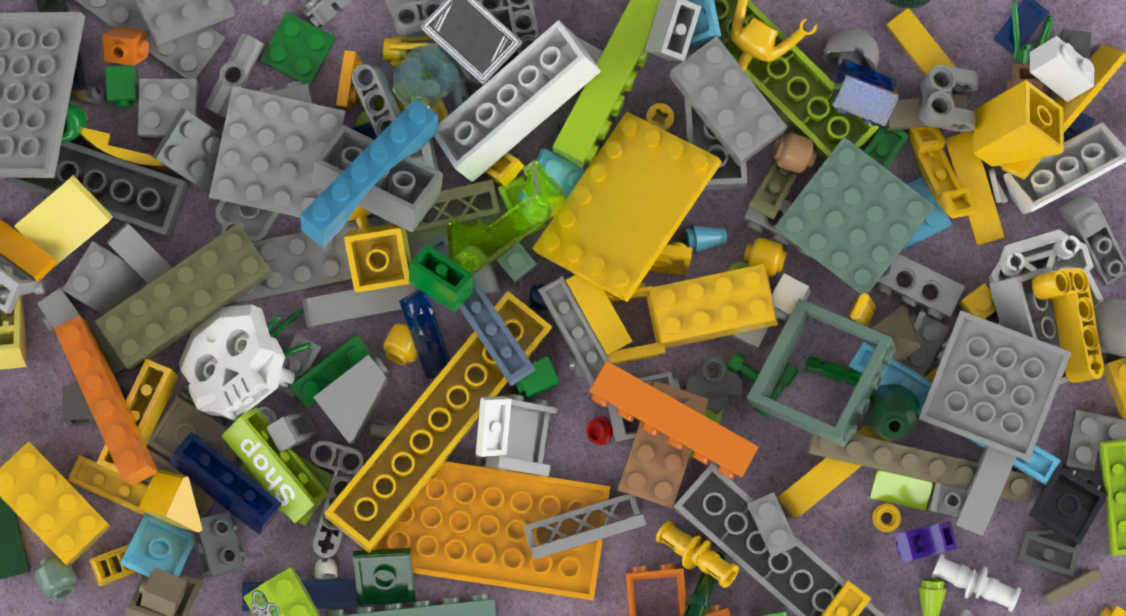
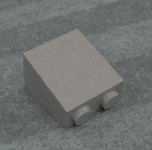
M367 355L313 397L352 446L358 443L389 384L386 376L390 372L378 357L372 360Z

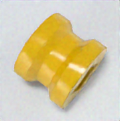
M657 103L649 108L645 120L668 132L674 122V112L667 104Z

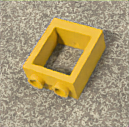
M640 283L629 300L646 297L655 343L617 350L608 355L613 365L663 356L666 353L665 347L661 342L651 290L652 286L646 287L645 283ZM604 290L611 304L624 301Z

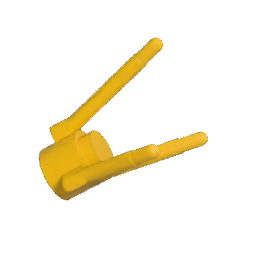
M429 35L411 38L394 36L393 38L384 39L383 59L391 61L392 67H402L418 73L428 71L430 77L443 81L447 80L443 74L402 61V59H407L408 49H437L438 45L436 43H408L432 39Z

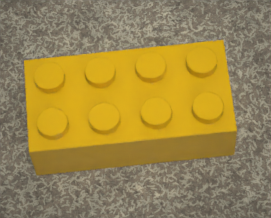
M764 264L651 288L661 342L666 349L778 325L768 273Z
M27 442L0 468V497L65 565H72L111 527L30 442Z

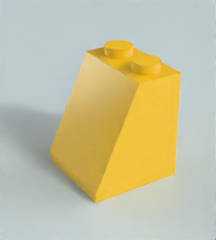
M1027 80L973 110L976 113V126L973 130V154L992 167L1064 152L1063 107Z

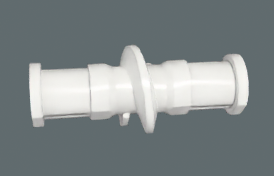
M943 554L940 555L932 573V578L935 579L937 576L953 583L958 588L966 589V599L973 593H976V599L980 595L988 601L992 600L1008 607L1010 612L1013 611L1022 588L1017 587L1015 589L999 582L1000 580L987 577L988 568L985 566L979 572H976L975 569L973 571L963 564L959 565L945 559Z

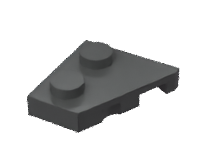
M1051 529L1027 531L1022 536L1016 561L1071 579L1074 576L1082 542L1080 545H1076Z

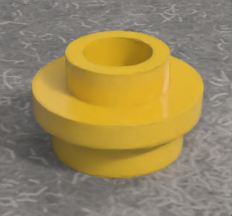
M888 503L881 504L873 511L872 521L878 530L891 532L900 525L901 514L894 505ZM885 512L889 513L892 517L891 522L887 524L881 520V516Z

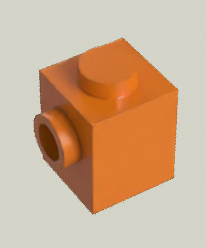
M116 26L102 35L104 62L135 66L148 57L149 42L147 41L146 30Z

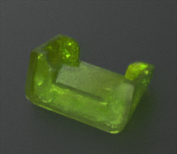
M533 160L524 167L527 182L522 185V191L528 196L526 199L488 227L478 218L473 221V224L461 223L458 217L447 225L449 259L471 273L480 271L564 208L566 200L562 187L536 160Z

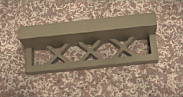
M493 179L441 191L440 196L432 205V208L439 211L434 221L431 223L421 221L420 224L422 225H418L413 232L500 213ZM490 192L492 209L481 211L472 205L477 195ZM472 197L469 203L463 200V198ZM459 200L467 205L461 216L453 217L444 211L450 201ZM445 203L441 209L435 206L436 204ZM469 208L476 211L475 213L466 214ZM441 214L448 217V219L438 221Z

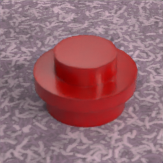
M596 417L588 423L586 434L588 439L596 445H606L612 439L613 428L607 418Z

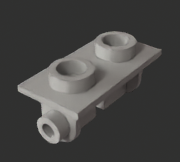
M308 0L304 4L307 8L302 13L307 16L313 15L309 20L315 27L324 26L337 14L331 4L335 2L340 9H343L352 0Z

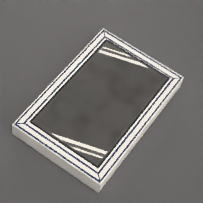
M446 0L421 26V29L483 85L522 45V41L476 0Z

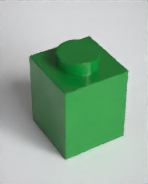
M131 65L105 67L108 102L111 105H116L117 109H129L133 107V103H139L136 67Z

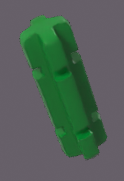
M813 356L808 357L805 364L807 372L813 374L818 372L820 376L840 382L844 380L846 384L853 386L858 384L861 374L852 368L847 370L845 366L826 360L821 362L819 358Z

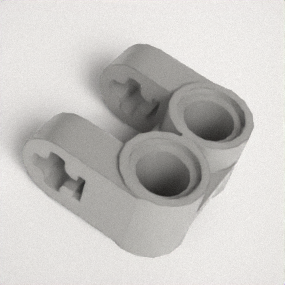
M946 65L933 67L921 80L920 84L923 99L918 114L921 122L929 127L968 132L974 130L976 126V113L971 110L956 108L952 99V91H976L978 89L979 74L972 70ZM934 79H937L938 81H940L941 84H942V87H941V86H938V85L935 83ZM932 105L938 107L939 110H940V113H937V112L933 109Z

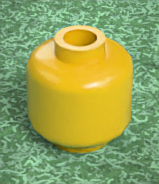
M759 237L753 245H747L743 260L748 261V267L764 264L768 277H774L777 272L782 273L787 252L783 251L782 243Z
M409 321L405 324H395L383 343L386 357L390 361L402 366L406 365V363H413L418 358L425 344V338L420 332L421 328Z

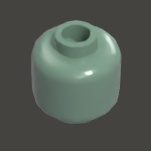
M48 556L39 563L40 567L36 570L34 576L45 597L61 600L74 592V587L78 580L71 564L65 565L60 558L55 556Z

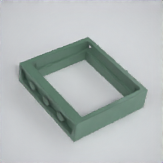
M798 299L747 399L753 408L844 447L852 434L855 435L857 430L856 423L860 415H864L870 405L869 397L873 390H877L883 380L882 372L886 364L890 365L893 361L892 356L896 349L892 337L807 301ZM811 318L877 345L836 427L769 399Z

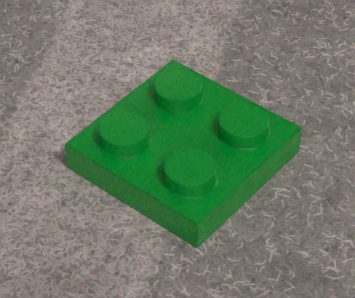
M286 12L260 62L311 87L334 45L336 37Z

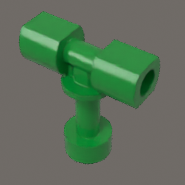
M736 351L727 365V370L735 374L739 372L755 383L760 373L744 363L746 357ZM787 363L769 399L778 402L777 398L785 387L788 388L799 370ZM753 408L754 411L763 417L769 418V414Z

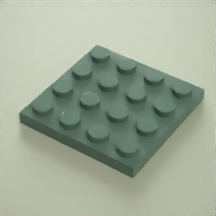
M843 137L775 225L774 229L859 294H868L936 206L847 138Z

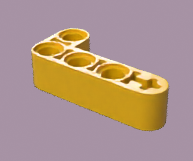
M1070 268L1035 275L1032 280L1033 293L1040 300L1052 299L1060 347L1071 352L1065 368L1066 377L1072 383L1101 378L1104 372V364L1087 274L1081 268Z

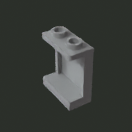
M507 394V397L512 399L507 455L487 456L485 467L549 476L550 465L542 463L550 414H557L558 408L550 407L549 401L532 399V403L523 402L524 396Z

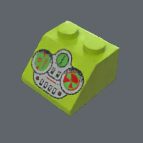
M288 568L243 597L253 616H321L294 568Z

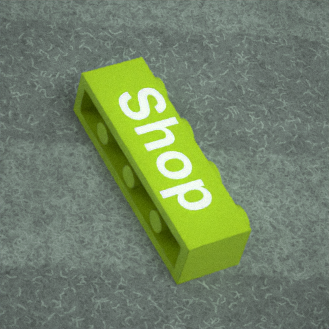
M255 407L241 415L221 436L295 524L317 508L329 496V493L291 448L284 451L277 449L267 430L270 423Z

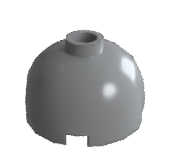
M853 27L839 30L828 39L821 60L824 67L831 73H834L835 68L851 72L852 74L848 78L860 81L872 77L873 72L876 73L880 52L877 42L865 30Z

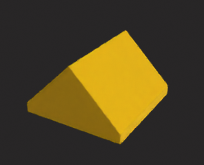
M158 470V473L153 475L138 509L173 526L194 532L202 531L189 477Z

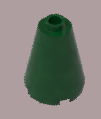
M900 384L880 385L877 390H873L869 397V408L863 415L865 425L869 431L878 438L888 441L900 440L910 435L916 429L921 414L919 401L913 392Z

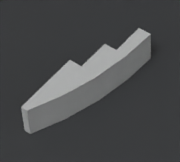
M986 445L979 460L978 469L967 491L966 500L956 519L957 526L983 536L1016 456Z

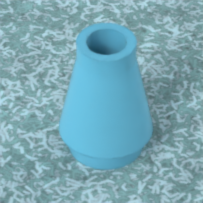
M691 225L690 228L684 229V244L686 247L692 248L694 253L727 243V233L724 227L714 228Z

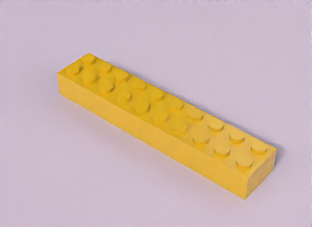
M507 291L494 308L529 359L550 333L552 326ZM475 331L325 512L326 519L368 553L374 549L479 420L481 397H498L508 384V381Z

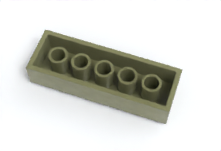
M237 223L98 318L95 323L125 367L134 371L144 364L145 359L150 360L191 332L218 309L227 307L274 275V273L243 228Z

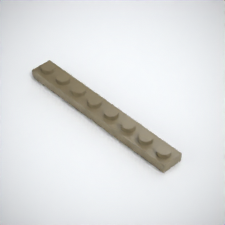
M811 433L807 450L809 454L967 490L978 469V462L857 434H852L850 440H847L845 446L842 447ZM1011 470L1000 497L1028 504L1034 478L1025 473Z

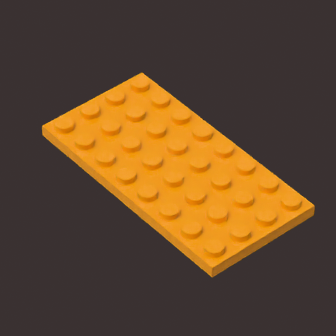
M445 461L373 550L411 548L413 572L415 574L594 601L603 539L533 559L523 526L609 500L611 486ZM593 510L585 522L595 528L600 527L606 519V514L599 510ZM585 513L577 515L575 517L582 520ZM571 518L564 519L558 531L567 536L574 535L580 523ZM558 522L548 524V526L555 528ZM583 525L580 532H584L590 529ZM543 526L531 529L536 546L547 543L552 534V531ZM556 534L552 541L563 537Z

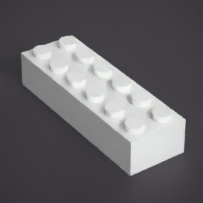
M558 20L438 125V132L434 137L453 167L473 182L599 74L601 70L576 35Z

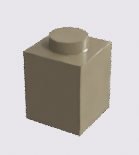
M154 568L150 578L145 576L140 585L139 593H142L141 606L166 616H174L184 597L187 580Z

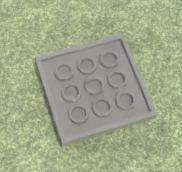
M233 86L209 198L300 217V214L324 191V189L312 184L314 160L342 127L345 111Z
M960 310L919 419L1029 461L1071 352Z

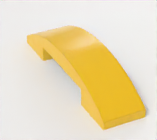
M923 127L908 129L921 174L932 196L942 210L952 219L977 214L979 208L969 188L961 187L943 150L946 142L939 128Z
M83 128L81 132V137L100 153L147 169H170L154 159L152 155L110 146L111 136L108 133Z
M968 131L944 138L962 188H969L979 208L977 214L968 215L977 246L1005 238L982 160L973 154V132Z

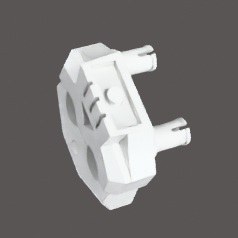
M1060 229L1004 246L1000 260L989 276L990 283L1008 277L1034 271L1037 269L1030 263L1045 259L1042 268L1050 266L1051 271L1070 268L1083 269L1089 280L1093 308L1104 301L1089 272L1094 266L1087 245L1079 242L1075 236H1068Z
M254 305L229 306L218 309L192 330L179 361L180 370L190 383L189 393L197 409L209 415L222 416L236 421L241 415L252 410L255 405L278 388V384L282 387H289L288 383L292 384L294 381V373L289 369L282 368L285 356L277 339L270 337L263 310Z

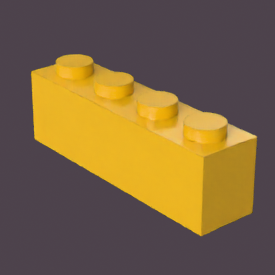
M145 359L126 399V403L146 446L179 378L172 369ZM105 444L97 464L108 471L120 475Z

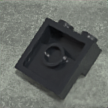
M1058 465L1047 485H1043L1040 495L1028 516L1074 544L1080 545L1108 495L1102 492L1103 487L1091 480L1085 482L1077 477L1078 472L1066 465L1060 467Z

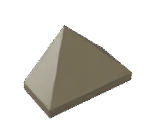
M905 305L872 327L873 330L892 337L896 349L893 356L900 363L922 346L909 310Z

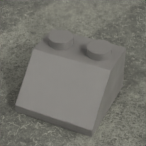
M92 241L62 290L104 315L131 297L143 278L126 261Z

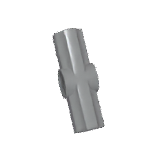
M241 34L228 62L220 70V77L204 106L205 110L226 120L233 86L245 88L248 83V77L265 46L264 43L252 36ZM240 71L241 78L233 83L227 81L230 72Z

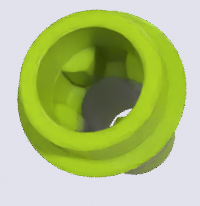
M934 578L921 579V585L918 586L922 616H940L947 588L944 587V580Z

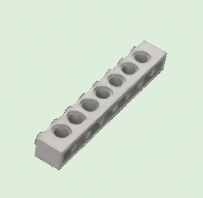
M784 200L777 213L782 217L792 205V202ZM749 207L743 219L744 222L748 223L747 229L757 234H762L763 231L773 235V241L780 242L785 247H787L788 243L798 247L774 229L775 226L769 223L766 215ZM800 248L798 249L797 252H798L799 254H801L802 256H805V257H807V258H809V259H813L810 255H808V254H807L806 252H804L802 249H800ZM898 254L877 281L874 289L886 296H890L893 293L901 297L900 302L911 308H916L918 305L927 310L926 315L941 321L942 318L948 319L951 317L965 286ZM898 274H905L909 277V287L903 288L897 284L896 277ZM924 286H930L935 290L936 297L934 300H927L923 297L922 289Z

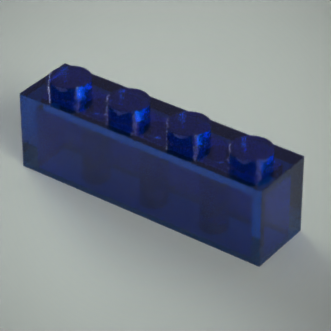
M193 432L173 452L170 464L183 475L188 476L189 480L258 535L277 516L282 503Z

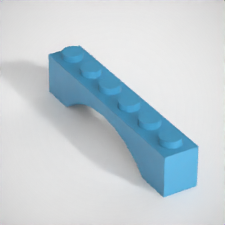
M415 99L300 214L301 231L324 248L344 227L353 211L370 189L392 167L409 155L418 152L438 132V115Z

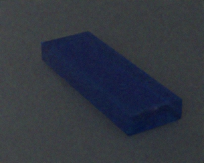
M418 289L399 300L426 378L433 379L440 374L451 359L429 297Z

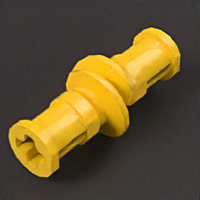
M671 520L666 521L658 530L656 541L660 544L665 543L675 553L683 557L682 565L684 568L690 570L698 566L701 571L717 579L723 588L728 587L736 578L739 567L736 564H729L720 558L719 554L710 551L713 545L711 540H706L701 545L702 536L692 537L688 533L685 534L675 527V523Z

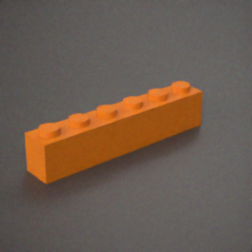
M77 316L54 328L121 479L133 486L158 473L91 324L81 316Z
M605 361L588 391L593 394L591 400L605 408L608 404H611L619 409L616 413L617 415L630 422L634 418L644 423L642 429L656 437L659 432L669 437L668 444L681 451L684 446L694 451L693 458L708 465L709 461L720 466L718 472L732 480L735 475L743 477L759 448L608 361Z

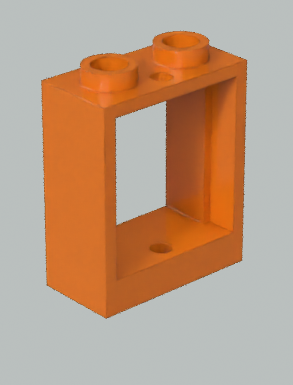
M676 563L659 565V571H648V566L631 567V573L625 574L629 616H637L633 580L675 576L679 616H683L686 609L684 569H677Z

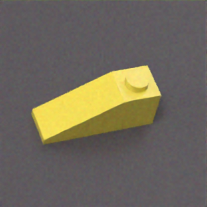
M23 295L18 297L12 313H5L0 309V370L27 367V337Z

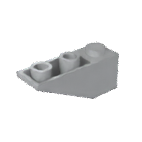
M1080 194L1058 208L1073 236L1079 242L1087 245L1093 266L1106 286L1126 274V261L1096 201L1084 194Z

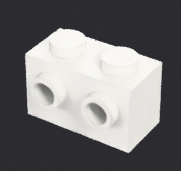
M1055 36L1030 52V73L1068 102L1094 87L1095 69L1092 62L1087 58H1083L1070 44L1063 42L1059 37Z

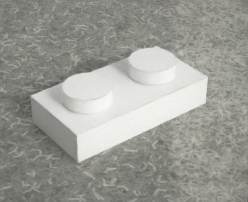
M506 396L481 397L476 445L477 455L481 457L507 455L511 398Z

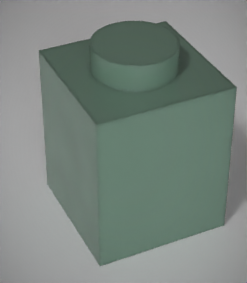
M519 242L497 259V264L514 285H517L537 268L536 262Z

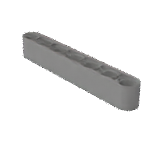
M494 264L468 268L474 274L475 280L484 293L492 292V294H497L500 292ZM412 284L355 293L354 289L302 300L307 329H313L316 325L325 324V326L343 323L342 320L347 319L356 321L371 318L370 315L381 313L382 316L398 313L400 309L409 308V310L424 308L427 304L432 303L441 304Z

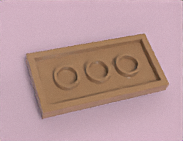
M653 381L652 387L704 416L709 399ZM640 421L617 490L673 508L692 450L685 446L682 451L667 443L669 437L659 432L656 437L642 429L644 423Z

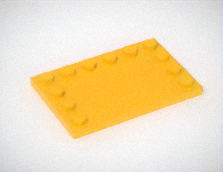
M626 112L533 249L544 258L628 302L722 162L719 157Z

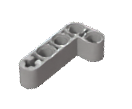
M319 441L311 449V459L318 466L333 470L334 474L328 491L329 496L326 498L313 541V548L317 555L323 558H332L339 553L345 533L329 523L328 519L325 518V512L338 497L336 492L337 486L342 482L350 483L365 465L366 461L364 456L353 448L329 441ZM324 446L329 447L332 451L331 459L327 462H320L317 457L318 450ZM352 454L357 455L360 460L359 466L354 470H348L344 464L346 457ZM324 526L331 530L339 531L338 536L332 534L330 542L334 544V549H328L327 553H324V548L320 546L321 540L326 541L329 534L328 532H323Z

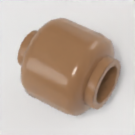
M793 132L786 133L783 137L779 136L772 152V157L775 158L778 167L795 173H802L807 166L812 167L817 156V152L813 150L812 140Z

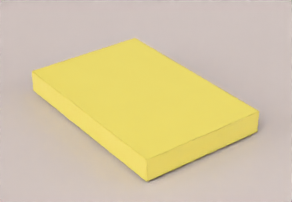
M72 175L19 220L14 227L27 239L53 256L57 264H59L107 224L113 216Z

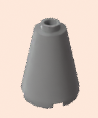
M1109 298L1100 302L1094 308L1101 352L1126 357V301Z

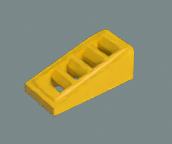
M861 293L855 299L846 318L868 327L876 309L870 296Z
M129 545L89 559L99 586H105L138 573L121 565V560ZM116 556L122 568V572L119 573L112 559ZM103 561H106L111 574L109 577H106L101 564Z

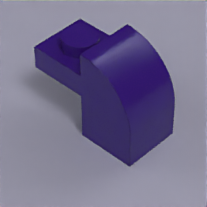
M950 521L896 534V549L902 558V562L958 549Z

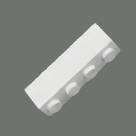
M1102 122L1064 142V152L1043 157L1025 179L1006 173L1004 179L1009 196L1023 214L1033 212L1125 163L1126 147Z

